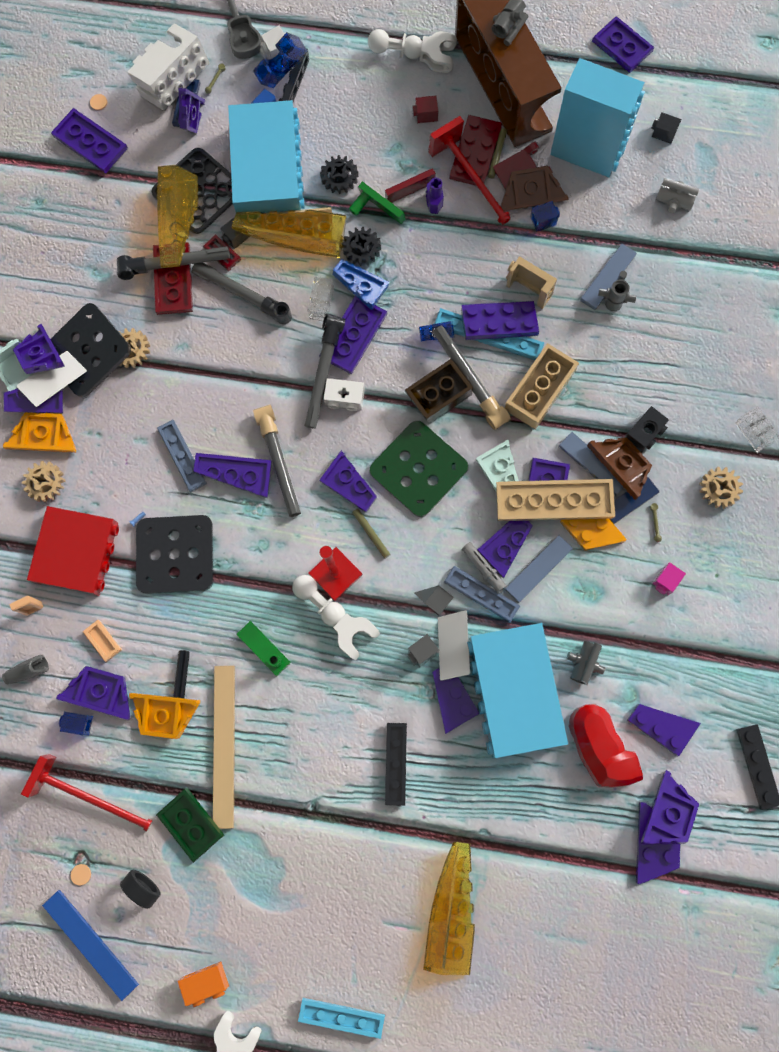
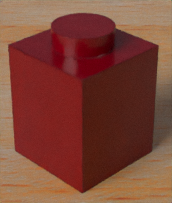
M437 95L415 98V105H412L413 117L417 116V124L438 121Z

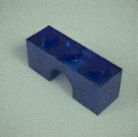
M286 32L275 45L279 51L278 55L272 59L263 58L254 68L253 73L261 85L274 88L307 52L306 47L298 36Z

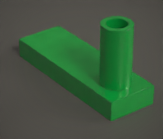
M363 181L358 186L360 195L349 207V211L357 216L367 202L371 201L400 224L405 221V214L402 210Z
M249 621L236 634L276 676L291 664L252 621Z

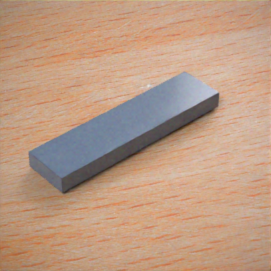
M621 244L581 297L580 301L596 310L605 298L598 296L599 289H611L620 272L627 269L637 253Z
M171 420L157 427L190 493L206 485L207 482L204 477L194 473L195 459L175 421Z
M573 432L559 445L565 453L595 479H613L615 496L624 488L587 447V444Z
M559 535L505 590L520 603L573 548Z
M453 566L444 581L448 586L511 623L520 608V605L502 594H497L494 589L456 566Z

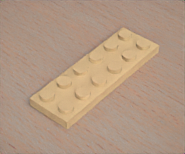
M613 479L496 482L498 521L615 518Z

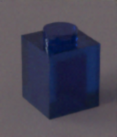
M553 201L532 207L530 218L536 232L556 226L560 212L558 207L554 206Z
M64 712L59 720L60 732L89 736L93 716Z

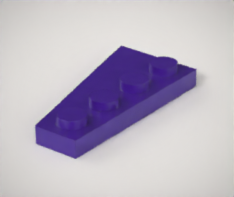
M196 453L194 473L268 498L272 461Z

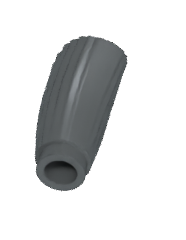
M40 654L7 670L2 674V679L5 684L24 681L49 671V665L45 656Z

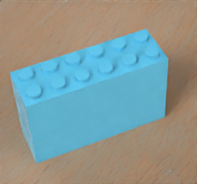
M579 58L564 90L550 155L610 177L612 171L616 172L620 158L625 152L645 91H642L645 82Z
M293 101L228 105L232 200L236 215L242 221L259 220L260 213L305 209L303 198L304 186L302 182L303 170L301 166L302 154L300 150L301 138L299 134L300 122L297 108H294Z
M542 623L471 636L469 642H467L469 655H472L473 659L470 663L472 675H476L477 679L474 683L476 695L480 694L481 701L478 703L480 715L484 714L485 722L482 723L484 735L488 734L489 742L486 743L488 755L492 754V758H499L568 745Z

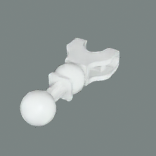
M376 29L368 37V46L374 53H383L387 49L400 50L401 58H403V53L410 59L420 57V61L425 62L432 71L449 73L453 69V59L442 54V51H452L457 44V38L452 33L439 31L429 37L423 36V41L415 35L406 38L404 33L403 40L389 38L384 30Z
M301 575L294 580L292 590L295 596L302 600L309 599L320 609L317 613L321 615L322 621L326 625L332 626L338 633L340 649L353 660H357L359 657V652L352 644V638L356 633L364 632L371 638H377L380 635L379 630L367 618H353L347 613L345 614V609L338 602H332L331 598L327 601L317 591V583L311 576Z
M227 1011L214 1032L217 1052H252L262 1029L254 1026L246 1038H236L231 1032L234 1015Z

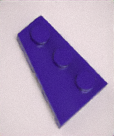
M19 389L4 392V412L63 413V389L37 407Z
M528 520L509 521L477 549L503 579L533 526Z
M440 668L432 672L445 734L480 713L459 677L440 680Z

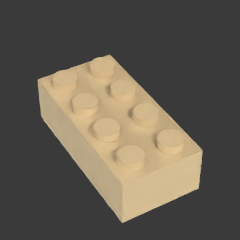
M547 343L507 400L505 409L536 430L576 372L579 362Z

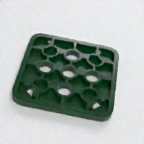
M421 421L410 423L370 466L371 476L417 517L426 516L468 471V462ZM414 433H421V436H414ZM428 451H435L437 457L430 460L426 457ZM408 452L410 459L403 461L400 459V454ZM416 464L424 466L422 473L414 471L413 468ZM452 464H455L456 470H452ZM382 467H386V473H383ZM431 476H435L438 479V483L434 486L430 485L427 481ZM405 477L410 478L412 481L408 487H404L401 484V480Z

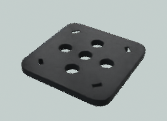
M202 148L191 150L151 190L153 197L191 232L196 234L205 231L233 204L232 192L229 191V187H232L231 173ZM221 171L230 178L227 183H217V175ZM213 175L215 179L212 182H207L206 177ZM184 176L190 177V181L187 183H182L181 179ZM216 185V193L214 195H205V186ZM226 186V192L220 193L218 188ZM196 187L202 188V192L199 194L193 193V190ZM203 196L204 205L202 207H192L194 201ZM218 196H228L230 198L221 208L217 206ZM208 198L215 199V202L212 205H207L205 203L206 199ZM183 199L190 200V203L186 206L180 204ZM215 207L218 210L208 220L204 218L205 208L212 209ZM190 208L191 217L186 221L182 217ZM199 209L202 211L201 215L193 216L195 210ZM194 220H201L204 224L199 228H194L189 223L193 224Z
M93 303L84 305L51 338L59 356L68 351L87 370V372L68 384L73 393L82 398L87 397L131 352V346ZM99 333H102V339L97 342L96 336ZM79 334V340L73 342L74 335ZM86 346H89V352L84 355L83 349ZM99 358L100 364L97 367H94V360Z
M191 515L144 518L137 523L136 586L140 592L153 594L205 591L212 587L214 581L213 523L208 516ZM198 525L202 528L201 531L196 529ZM151 527L153 530L147 534V530ZM178 531L180 534L179 538L171 540V532ZM193 548H197L199 551L196 558L189 557V551ZM174 549H178L180 552L177 559L170 558V552ZM155 550H159L161 553L158 560L151 559V553ZM173 568L180 570L177 578L170 576V571ZM149 577L153 580L151 583L147 580Z

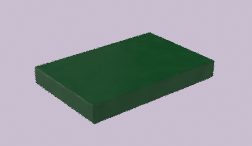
M188 788L180 792L156 814L193 863L225 836Z

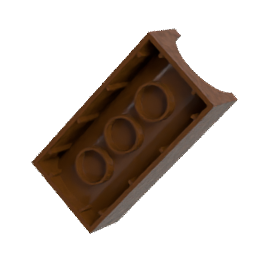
M457 0L455 20L457 42L500 122H502V126L507 130V135L514 148L552 132L553 126L541 105L553 96L561 93L562 87L526 23H524L510 46H506L503 42L505 38L497 37L492 31V25L494 24V15L502 12L509 0Z

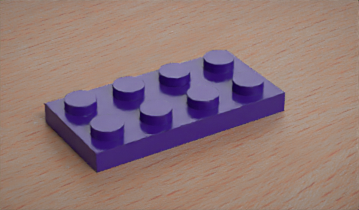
M72 108L51 132L55 139L105 174L128 149L124 142L75 108Z
M355 296L342 317L345 318V326L341 335L339 334L337 347H334L331 364L352 375L386 318L387 311L376 305L371 310Z
M534 301L461 306L465 340L539 335Z

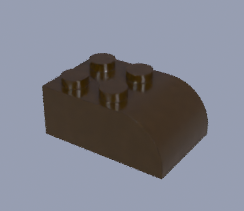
M450 359L406 388L405 392L426 421L430 422L441 417L472 396L473 387L453 360Z

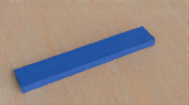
M58 890L42 905L121 1001L139 985L61 890Z

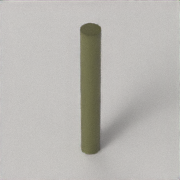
M504 128L500 129L488 173L490 179L495 178L496 173L493 166L499 163L507 130Z
M358 508L352 512L383 558L385 559L391 554Z

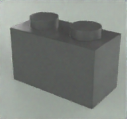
M426 634L408 648L409 654H407V657L414 666L417 664L421 667L438 655L439 649L429 635Z

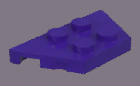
M179 88L178 123L181 129L197 134L202 113L199 112L200 104L204 105L205 99L186 88Z
M42 323L37 326L38 331L33 336L27 335L13 349L26 374L65 367Z
M85 666L80 671L78 677L74 678L68 684L69 686L56 697V699L130 720L124 676Z
M668 770L663 773L641 840L643 845L686 844L689 840L699 803L687 793V790L681 784H677L670 776L671 773Z
M639 802L637 884L645 883L680 868L681 844H641L652 807L644 802Z

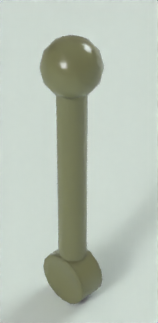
M224 64L218 65L219 70L217 71L210 85L205 88V92L207 94H210L212 92L211 88L213 87L220 73L225 71Z
M653 503L650 506V510L653 511L656 534L654 540L661 542L662 537L659 534L656 511L658 505Z

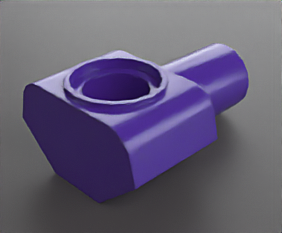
M433 178L426 187V202L429 212L431 214H438L443 207L444 201L442 180Z

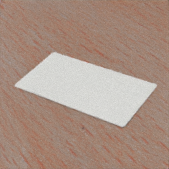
M68 351L60 355L65 367L36 372L17 385V388L36 407L87 372Z
M467 611L438 617L440 680L469 675Z

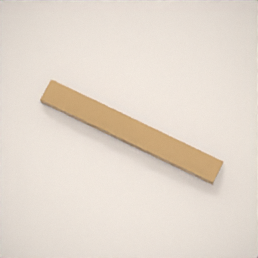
M214 666L213 821L219 829L234 828L235 666Z

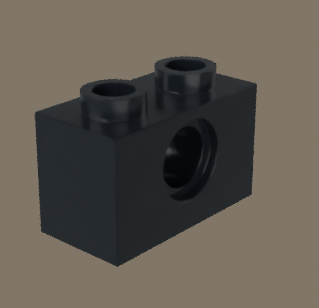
M651 406L625 437L641 453L646 448L650 450L656 442L654 438L657 434L661 436L667 430L666 424L669 419ZM644 428H650L652 434L646 433Z

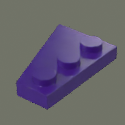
M342 450L319 480L322 484L365 513H367L377 499L376 494L360 476Z
M641 704L636 706L627 719L628 722L676 756L681 755L701 724Z

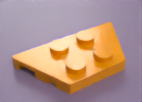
M25 412L19 424L12 430L13 434L8 442L3 444V448L11 450L76 453V447L62 414Z
M610 519L560 520V523L584 551L616 543H624L627 540Z
M129 693V697L133 699L136 708L134 714L138 720L140 734L147 736L180 739L200 704V700Z

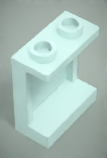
M17 339L8 342L0 350V378L7 386L8 391L18 389L17 385L34 374H26L13 351L20 343Z

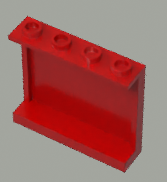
M47 506L27 580L35 584H46L100 596V592L104 590L105 573L109 571L110 567L109 557L114 552V538L119 533L118 522L112 518Z

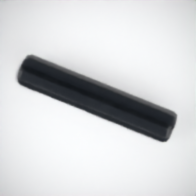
M179 650L173 693V697L185 698L190 652L187 650Z

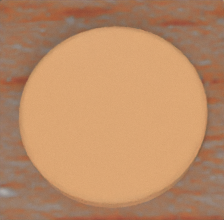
M96 94L90 99V105L94 110H102L107 106V99L102 94Z
M79 864L71 871V880L76 885H85L91 878V870L87 865Z

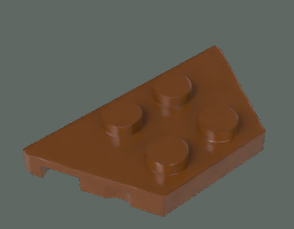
M547 165L511 172L501 202V208L503 211L565 201L569 200V198Z
M627 437L616 440L605 439L604 442L590 441L587 447L634 500H637L641 495L642 487L647 480L652 464Z

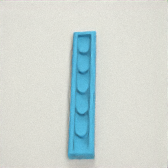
M440 308L434 327L438 328L442 325L446 331L465 337L462 315ZM529 337L475 340L532 360L537 359L544 346V342Z

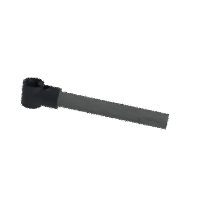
M226 246L153 258H132L122 255L117 258V275L122 280H130L134 275L148 273V270L230 259L229 249Z
M205 263L193 265L191 271L193 274L208 282L211 281L256 305L262 312L275 318L278 323L287 324L291 321L292 314L287 303L278 302L269 296L264 297L217 272L215 268ZM282 311L286 312L284 315H279Z
M326 313L322 324L324 333L321 343L323 346L304 425L312 429H316L334 347H337L339 334L341 335L345 326V318Z

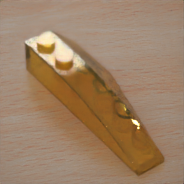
M177 165L158 166L157 211L161 268L180 266L185 251V242L190 234L189 229L194 221L193 216L198 208V177Z
M288 210V213L270 211L267 214H261L260 211L236 212L232 229L284 248L340 258L347 217L346 215L317 210H305V212L295 213V210Z
M452 843L432 904L423 970L439 975H470L475 924L471 923V913L474 912V905L470 903V892L473 891V886L469 880V873L472 871L469 843Z

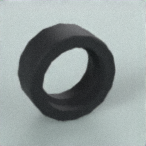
M130 870L120 883V887L125 895L142 908H151L161 896V892L156 884L137 870Z

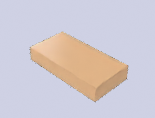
M28 595L9 604L12 611L26 616L44 607L40 600Z
M100 620L95 621L83 631L105 662H108L122 651Z

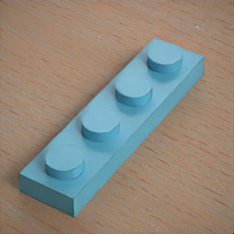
M303 998L298 1022L381 1039L385 1014Z

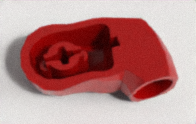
M585 704L578 707L570 716L568 726L574 738L579 757L594 783L598 787L614 788L642 781L643 774L638 757L634 751L625 750L624 744L616 733L612 718L607 710L596 704Z

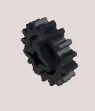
M340 155L337 156V159H334L332 156L330 162L325 160V166H321L320 178L322 185H325L326 190L331 188L332 193L335 190H338L339 194H341V190L348 193L347 188L354 189L353 183H358L357 165L353 164L352 159L348 161L347 156L341 159Z
M362 226L361 230L358 231L355 227L354 233L348 231L349 237L344 236V242L342 243L343 254L346 255L347 261L352 259V264L355 265L356 262H359V266H362L363 262H365L368 266L370 260L375 262V256H380L381 241L380 238H377L376 232L371 233V228L365 231Z

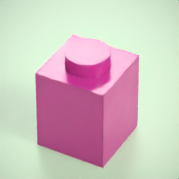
M669 562L652 584L656 586L655 589L661 594L670 595L686 573Z

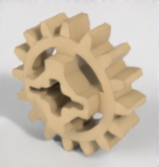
M125 328L124 333H121V335L130 344L131 352L119 366L124 364L125 368H128L131 364L135 368L136 363L142 365L141 360L148 359L145 354H150L148 349L150 343L140 330L136 333L134 328L131 329V332Z
M41 461L40 466L33 463V469L27 468L29 474H23L27 479L22 481V484L27 486L23 490L28 493L30 498H34L37 502L40 500L47 502L48 498L54 500L53 495H61L58 491L59 489H64L61 483L66 482V480L62 478L64 473L61 470L59 471L60 468L57 465L53 466L51 462H48L46 465L44 461Z
M717 467L715 471L710 469L708 474L702 477L704 481H701L699 485L704 488L699 492L705 493L702 499L708 498V505L715 503V508L722 505V508L725 509L728 505L733 506L735 501L740 499L739 495L743 493V490L739 489V487L743 483L737 481L740 476L735 477L733 475L734 470L729 473L727 467L722 471L720 467Z

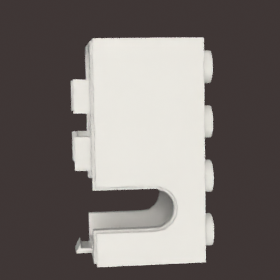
M175 23L166 32L173 36L176 42H180V46L172 48L159 40L155 44L150 43L144 49L146 53L143 56L138 55L132 62L134 65L128 71L132 81L137 84L136 88L141 97L163 111L179 96V88H187L210 63L198 36Z

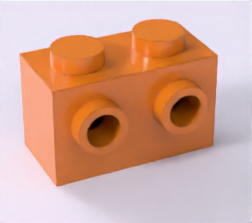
M221 961L185 975L178 980L185 1006L191 1004L193 1007L205 1003L206 998L211 996L213 999L219 998L225 994L224 991L229 987Z

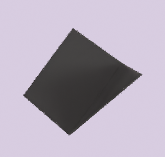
M439 585L414 592L415 595L439 615L454 598Z

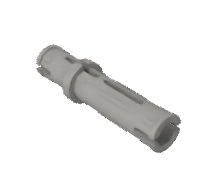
M472 542L467 543L462 548V551H464L484 576L485 582L488 581L497 594L503 592L507 585L497 575V570L492 569Z

